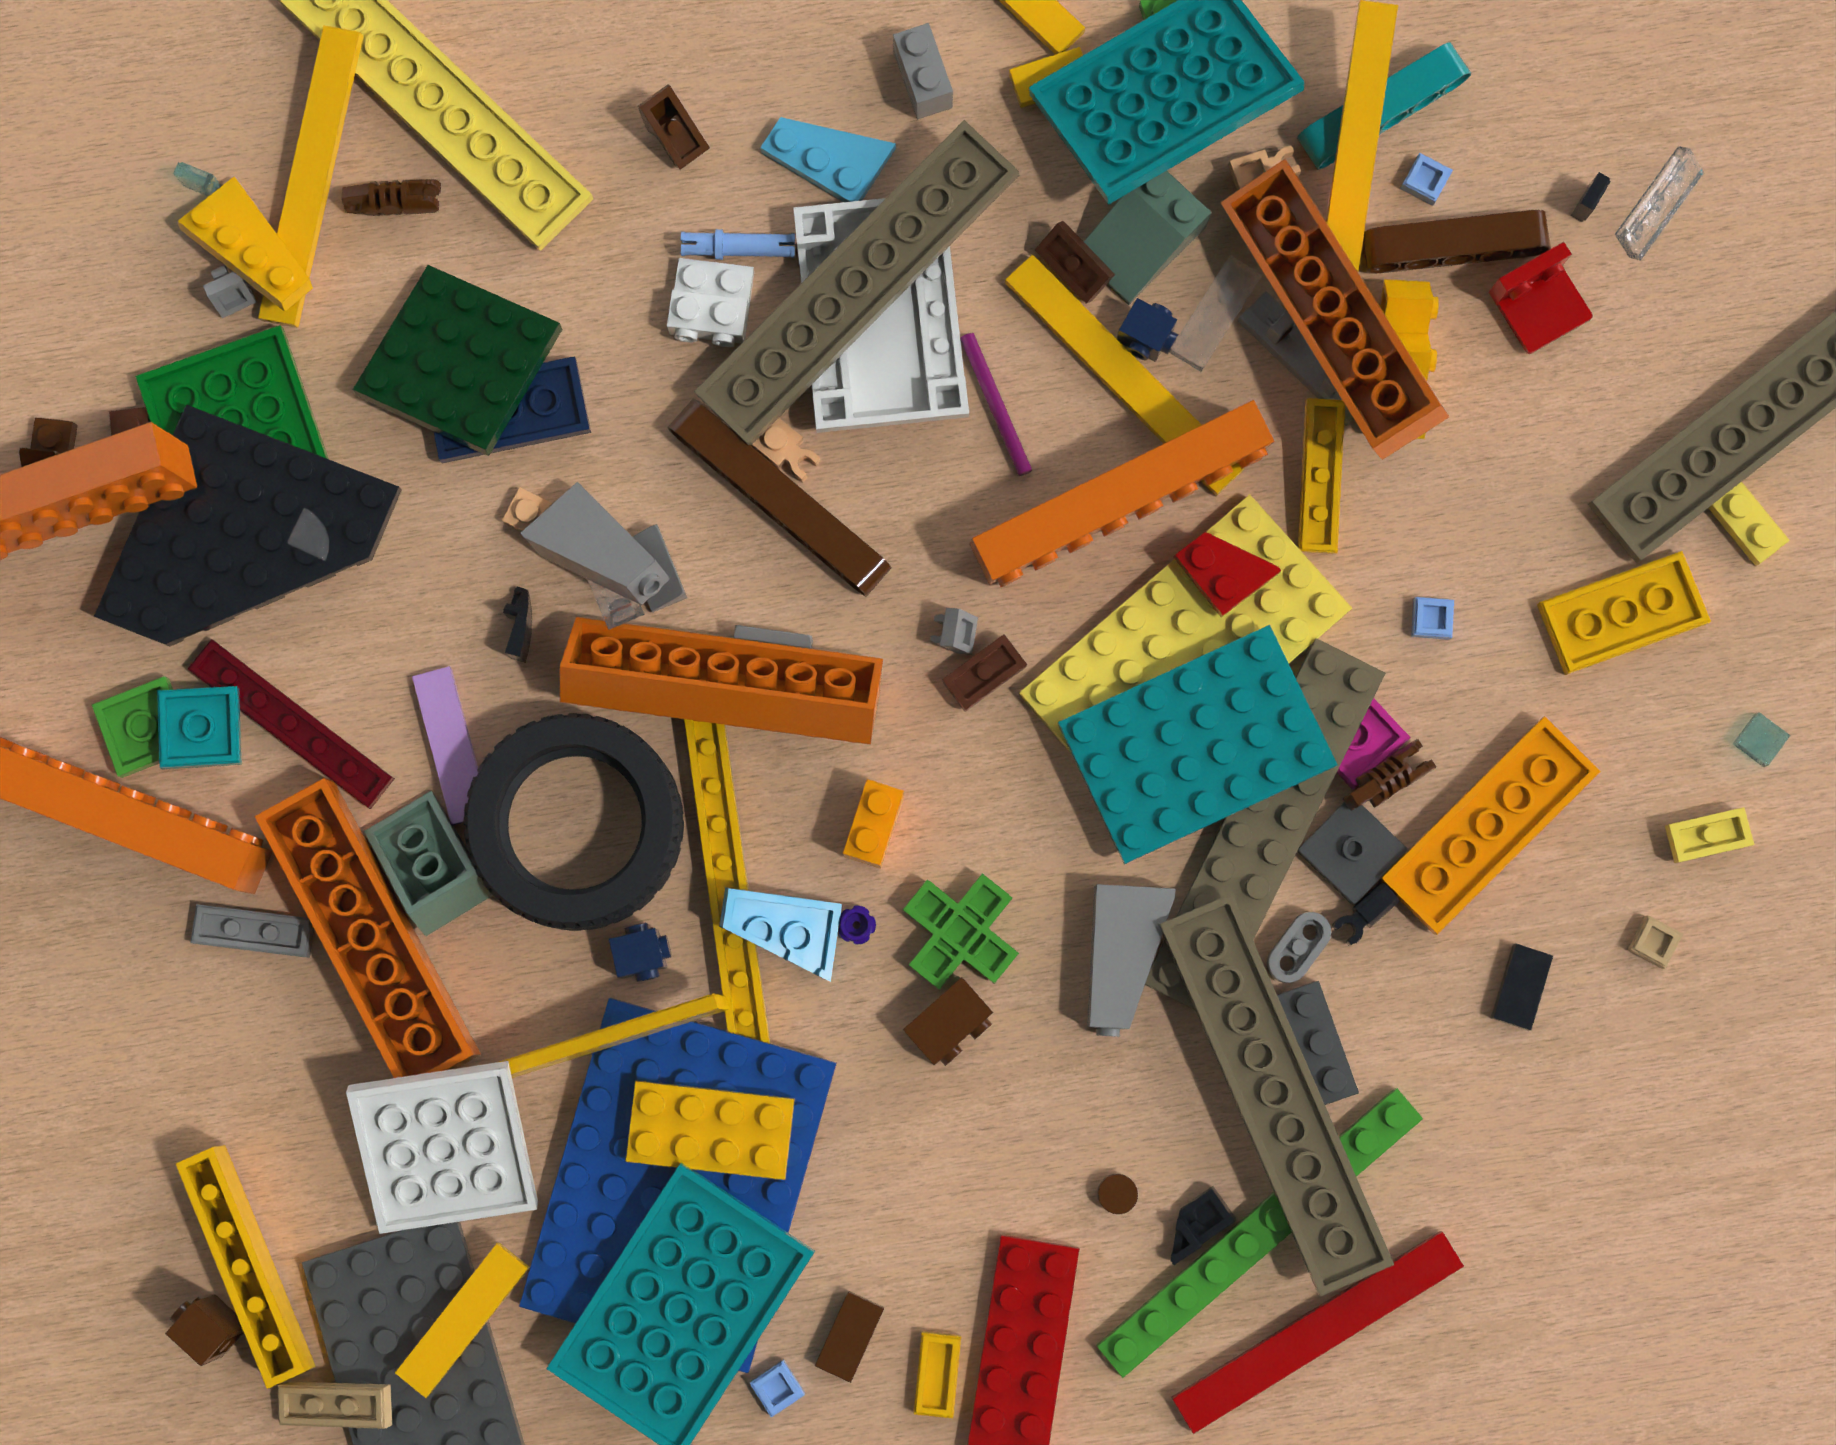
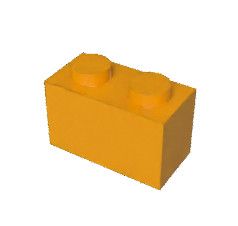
M869 779L866 780L843 851L845 858L881 869L904 799V790Z

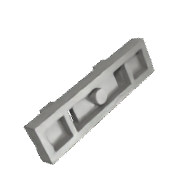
M1268 292L1263 293L1239 317L1238 322L1318 399L1342 400L1290 314ZM1289 329L1291 332L1282 341H1280L1282 336ZM1345 405L1344 424L1347 425L1353 419V416Z

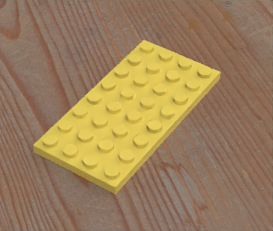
M1249 494L1206 532L1278 566L1281 572L1221 618L1174 559L1019 692V695L1071 753L1058 726L1059 721L1268 625L1271 626L1288 663H1291L1316 638L1318 639L1345 616L1352 607Z

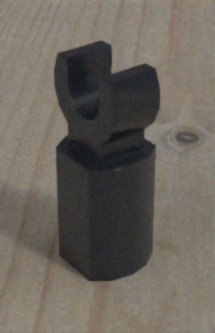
M1381 882L1352 908L1354 913L1351 916L1346 915L1338 918L1333 923L1332 928L1338 930L1343 924H1350L1354 932L1348 938L1346 944L1348 946L1355 944L1362 938L1363 928L1365 926L1371 928L1399 903V898L1385 883Z

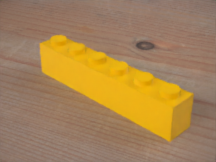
M226 1145L211 1147L175 1163L266 1388H271L315 1367L316 1365Z

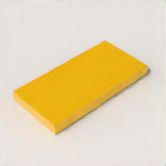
M1683 551L1537 604L1564 675L1574 673L1711 622Z

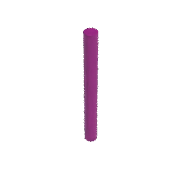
M968 333L960 338L1017 474L1018 476L1026 475L1032 471L1031 465L974 333Z

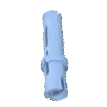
M715 229V233L681 231L682 243H696V245L681 244V256L707 255L715 256V259L723 260V256L795 258V246H779L795 245V233H723V229Z

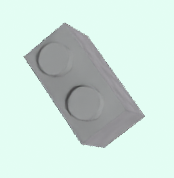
M929 23L893 34V52L917 120L952 109L953 90Z

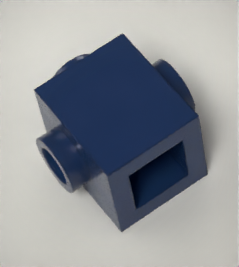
M1137 298L1121 325L1116 339L1121 344L1127 346V351L1134 357L1144 361L1149 358L1156 362L1161 352L1168 355L1179 335L1173 332L1178 319L1172 317V312L1158 303L1150 305Z
M648 923L624 928L626 935L609 939L617 978L623 979L635 976L636 981L641 982L660 977L658 970L667 968L666 959L672 957L667 935L660 936L659 930L656 928L649 929Z

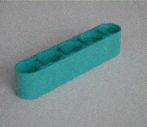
M1451 42L1441 45L1387 78L1379 135L1451 92L1471 76V71ZM1343 105L1309 125L1297 136V140L1317 170L1323 169L1335 162Z

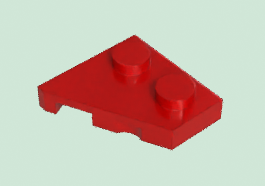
M1207 532L1201 534L1173 557L1221 618L1281 572L1278 566Z

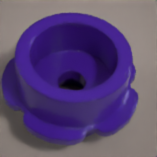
M854 906L851 910L845 909L840 915L838 932L846 942L853 941L857 945L863 944L870 939V934L875 932V918L870 916L869 910L863 906ZM856 921L860 923V928L858 929L853 928V923Z

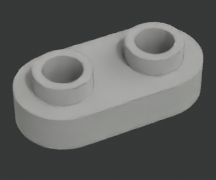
M1307 912L1299 915L1276 943L1267 958V969L1275 980L1282 983L1298 981L1314 963L1331 937V926L1323 915L1316 912ZM1306 925H1311L1315 928L1316 935L1312 940L1306 939L1303 935V928ZM1283 956H1288L1292 959L1293 966L1289 971H1285L1280 967V959Z

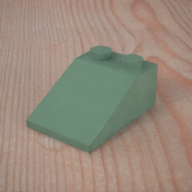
M1165 171L1122 196L1086 238L1084 243L1115 274L1107 285L1130 305L1207 227L1212 212L1168 171Z
M432 791L364 831L408 916L425 936H428L493 896L483 885L482 879L476 874V870L470 861V853L467 852L466 846L453 825H451L449 818Z

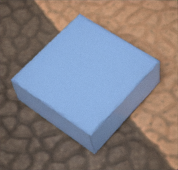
M1419 153L1400 189L1433 206L1453 170Z
M1415 597L1413 599L1411 637L1450 640L1453 633L1454 600Z
M784 1359L750 1381L751 1387L770 1417H773L805 1395L804 1390Z

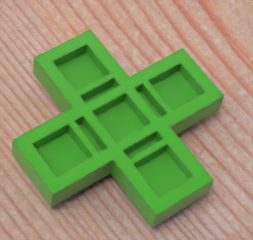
M982 873L961 901L956 903L927 879L903 909L904 912L933 934L909 966L938 990H940L963 960L995 984L1019 954L989 929L1013 897Z

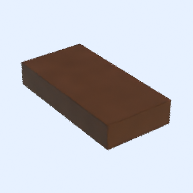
M848 1291L815 1367L851 1383L884 1307Z

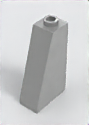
M578 482L520 533L541 557L640 605L645 603L651 596L657 594L661 587L670 580L657 561Z
M1102 884L1094 886L1087 1027L1096 1028L1097 1036L1120 1037V1029H1130L1163 933L1159 924L1166 922L1175 899L1176 889Z

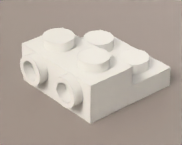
M679 258L667 321L669 334L675 335L674 338L676 340L688 343L697 342V338L712 340L713 344L721 347H734L735 343L742 344L746 337L755 272L754 267Z

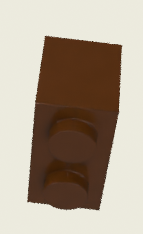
M961 977L909 1023L903 1031L933 1065L941 1061L946 1066L963 1051L958 1045L970 1034L975 1040L992 1025L987 1018L994 1012Z
M212 1295L203 1299L197 1297L192 1303L184 1302L171 1316L170 1320L174 1324L165 1333L197 1364L203 1366L223 1357L244 1334L237 1314L219 1297Z

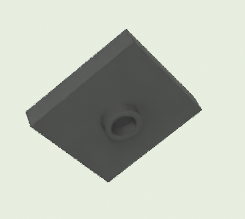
M1343 802L1299 847L1297 852L1351 905H1355L1399 860L1408 848L1363 805L1350 811L1346 803Z

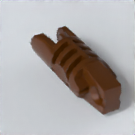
M436 179L403 180L402 183L398 180L392 182L381 181L380 185L374 181L367 184L343 187L341 199L346 213L380 216L381 213L385 216L391 214L401 215L403 211L406 215L437 213L439 211V201L435 197L441 193V183Z
M1419 739L1412 741L1389 756L1378 766L1369 769L1355 779L1360 787L1343 798L1350 811H1353L1367 801H1370L1374 808L1379 806L1396 792L1408 787L1437 767L1431 759L1421 763L1412 771L1410 765L1404 759L1416 754L1423 747Z

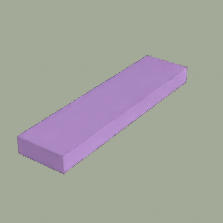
M448 666L412 676L450 823L454 826L463 823L465 803H468L469 799L467 793L473 777H476L479 772L477 771L478 766L453 671Z

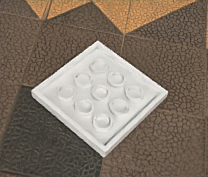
M508 1061L348 1085L346 1091L379 1234L537 1210L538 1199Z

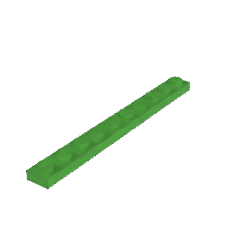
M1398 1088L1390 1091L1339 1135L1356 1177L1423 1120L1422 1116ZM1273 1192L1096 1345L1122 1378L1291 1234L1275 1193Z

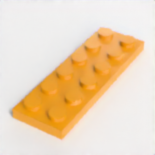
M1544 716L1379 880L1385 883L1434 935H1437L1601 771Z

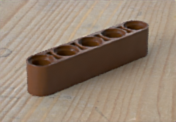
M1526 210L1382 226L1364 231L1363 238L1367 272L1372 274L1525 258L1541 255L1551 249L1546 212L1544 210Z

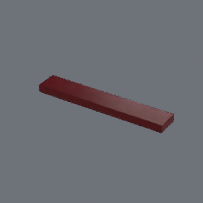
M213 639L208 642L188 667L191 673L211 688L237 686L239 688L240 710L367 808L372 809L394 781V777Z

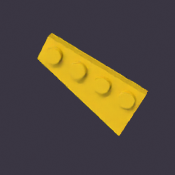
M235 176L178 220L182 232L284 312L313 289L310 278Z

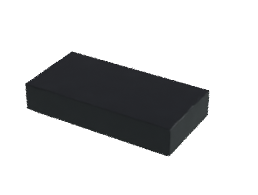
M1516 943L1512 945L1491 1019L1527 1031L1532 1030L1553 955Z

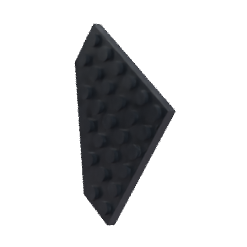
M186 404L173 436L189 447L197 488L184 492L181 498L160 500L149 504L146 510L139 512L94 617L169 647L184 641V638L203 630L208 631L235 619V616L254 608L257 610L283 599L285 595L303 587L308 588L336 576V573L352 566H360L372 561L402 489L384 480Z

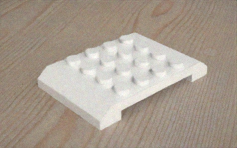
M886 198L794 207L801 283ZM950 246L812 384L817 433L969 417Z

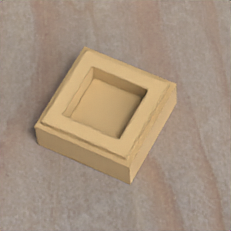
M1646 915L1627 950L1659 968L1665 969L1683 934Z

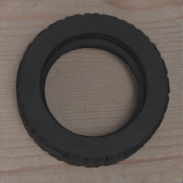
M569 713L564 716L563 714L541 718L538 722L534 720L516 729V733L513 735L508 734L494 747L493 753H488L484 758V761L477 769L478 775L472 779L467 793L469 799L468 803H465L463 824L466 825L464 838L467 852L471 855L470 861L486 889L502 905L527 920L543 926L569 931L593 930L606 927L612 923H618L632 916L634 912L641 910L655 897L654 895L663 888L671 875L672 868H675L681 851L680 845L683 841L684 832L683 806L677 785L669 769L654 749L636 733L625 726L619 725L617 722L599 716L593 717L589 714ZM565 757L593 758L615 768L632 786L641 810L640 837L630 860L612 878L596 886L583 889L558 888L534 877L519 861L509 836L510 808L515 794L522 783L539 767Z

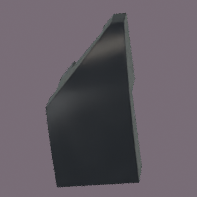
M517 586L514 590L511 604L507 603L503 609V613L507 618L515 620L505 653L511 659L526 663L532 635V606L528 589Z
M1214 1186L1180 1209L1170 1260L1173 1265H1176L1201 1248L1204 1242L1236 1221V1217Z

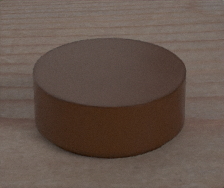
M1111 1174L1105 1177L1098 1187V1200L1100 1204L1112 1214H1125L1137 1202V1187L1129 1177L1123 1174Z

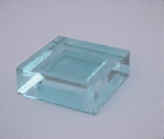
M178 162L173 173L184 187L205 196H210L222 186L213 174L183 162Z
M1758 712L1753 715L1733 742V745L1761 766L1766 767L1769 766L1791 735Z

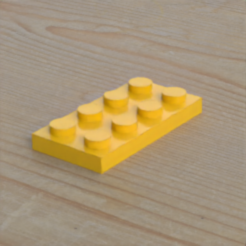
M635 1081L626 1162L676 1168L682 1163L694 1170L785 1180L795 1098Z

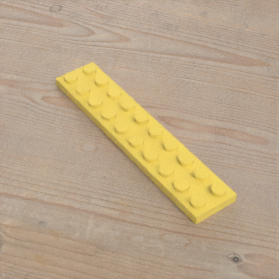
M278 0L319 41L323 25L360 32L363 35L355 75L539 251L593 200L592 194L388 0Z

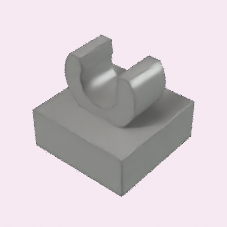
M225 265L212 270L211 274L214 281L203 285L207 297L222 318L257 302L247 282L235 272L229 273Z
M946 608L945 615L939 614L934 616V621L943 624L941 636L933 635L930 640L958 654L972 655L978 617L959 608Z

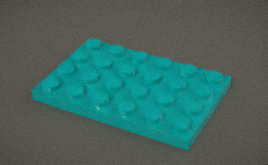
M1178 0L1029 87V93L1109 205L1304 90V80L1242 0Z
M1270 625L1058 722L1063 737L1124 865L1338 765Z
M680 1163L546 1369L657 1444L691 1445L815 1253V1250L695 1170Z

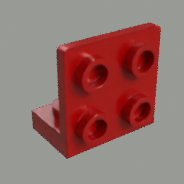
M1565 242L1502 276L1489 291L1490 296L1518 341L1529 355L1593 318L1592 312L1563 267L1572 255Z

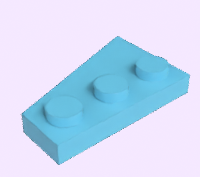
M780 117L760 149L761 153L840 201L853 202L864 199L895 151L896 143Z
M725 887L719 927L831 982L842 904Z

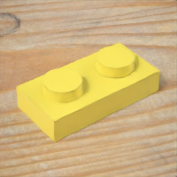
M1742 482L1708 508L1755 566L1762 563L1790 541Z
M1744 807L1665 825L1674 863L1755 845Z

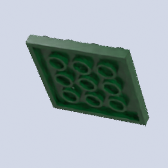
M427 265L352 390L359 398L489 456L562 332V327L557 321Z

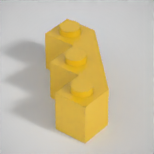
M1384 279L1379 306L1423 376L1428 380L1429 372H1434L1437 364V350L1431 349L1428 331L1430 320H1436L1438 315V297L1433 296L1430 282ZM1426 433L1416 439H1425Z

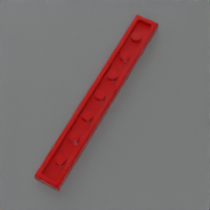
M1437 1232L1395 1258L1393 1266L1361 1279L1173 1395L1171 1398L1192 1433L1195 1434L1463 1268V1263L1444 1232Z

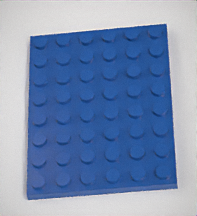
M609 998L600 1029L656 1011ZM694 1021L594 1052L588 1067L519 1307L576 1323L676 1171V1167L626 1162L635 1081L795 1098L785 1180L695 1170L789 1233L837 1062ZM758 1341L738 1371L749 1373Z

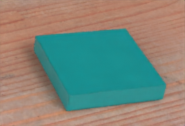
M237 686L157 691L159 763L162 770L242 765L239 688Z

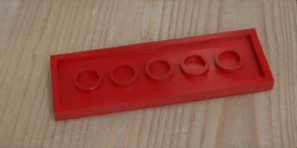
M1000 1235L967 1445H1049L1079 1247Z

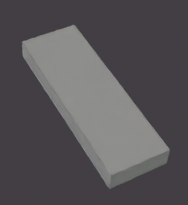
M196 904L190 943L310 958L314 927L309 918Z

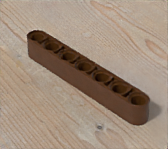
M692 399L667 427L680 442L861 595L867 597L891 570L890 564L880 554L751 445H748L738 434L697 400Z

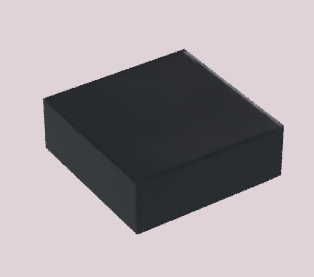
M1598 172L1588 185L1571 216L1581 222L1586 221L1610 184V178Z

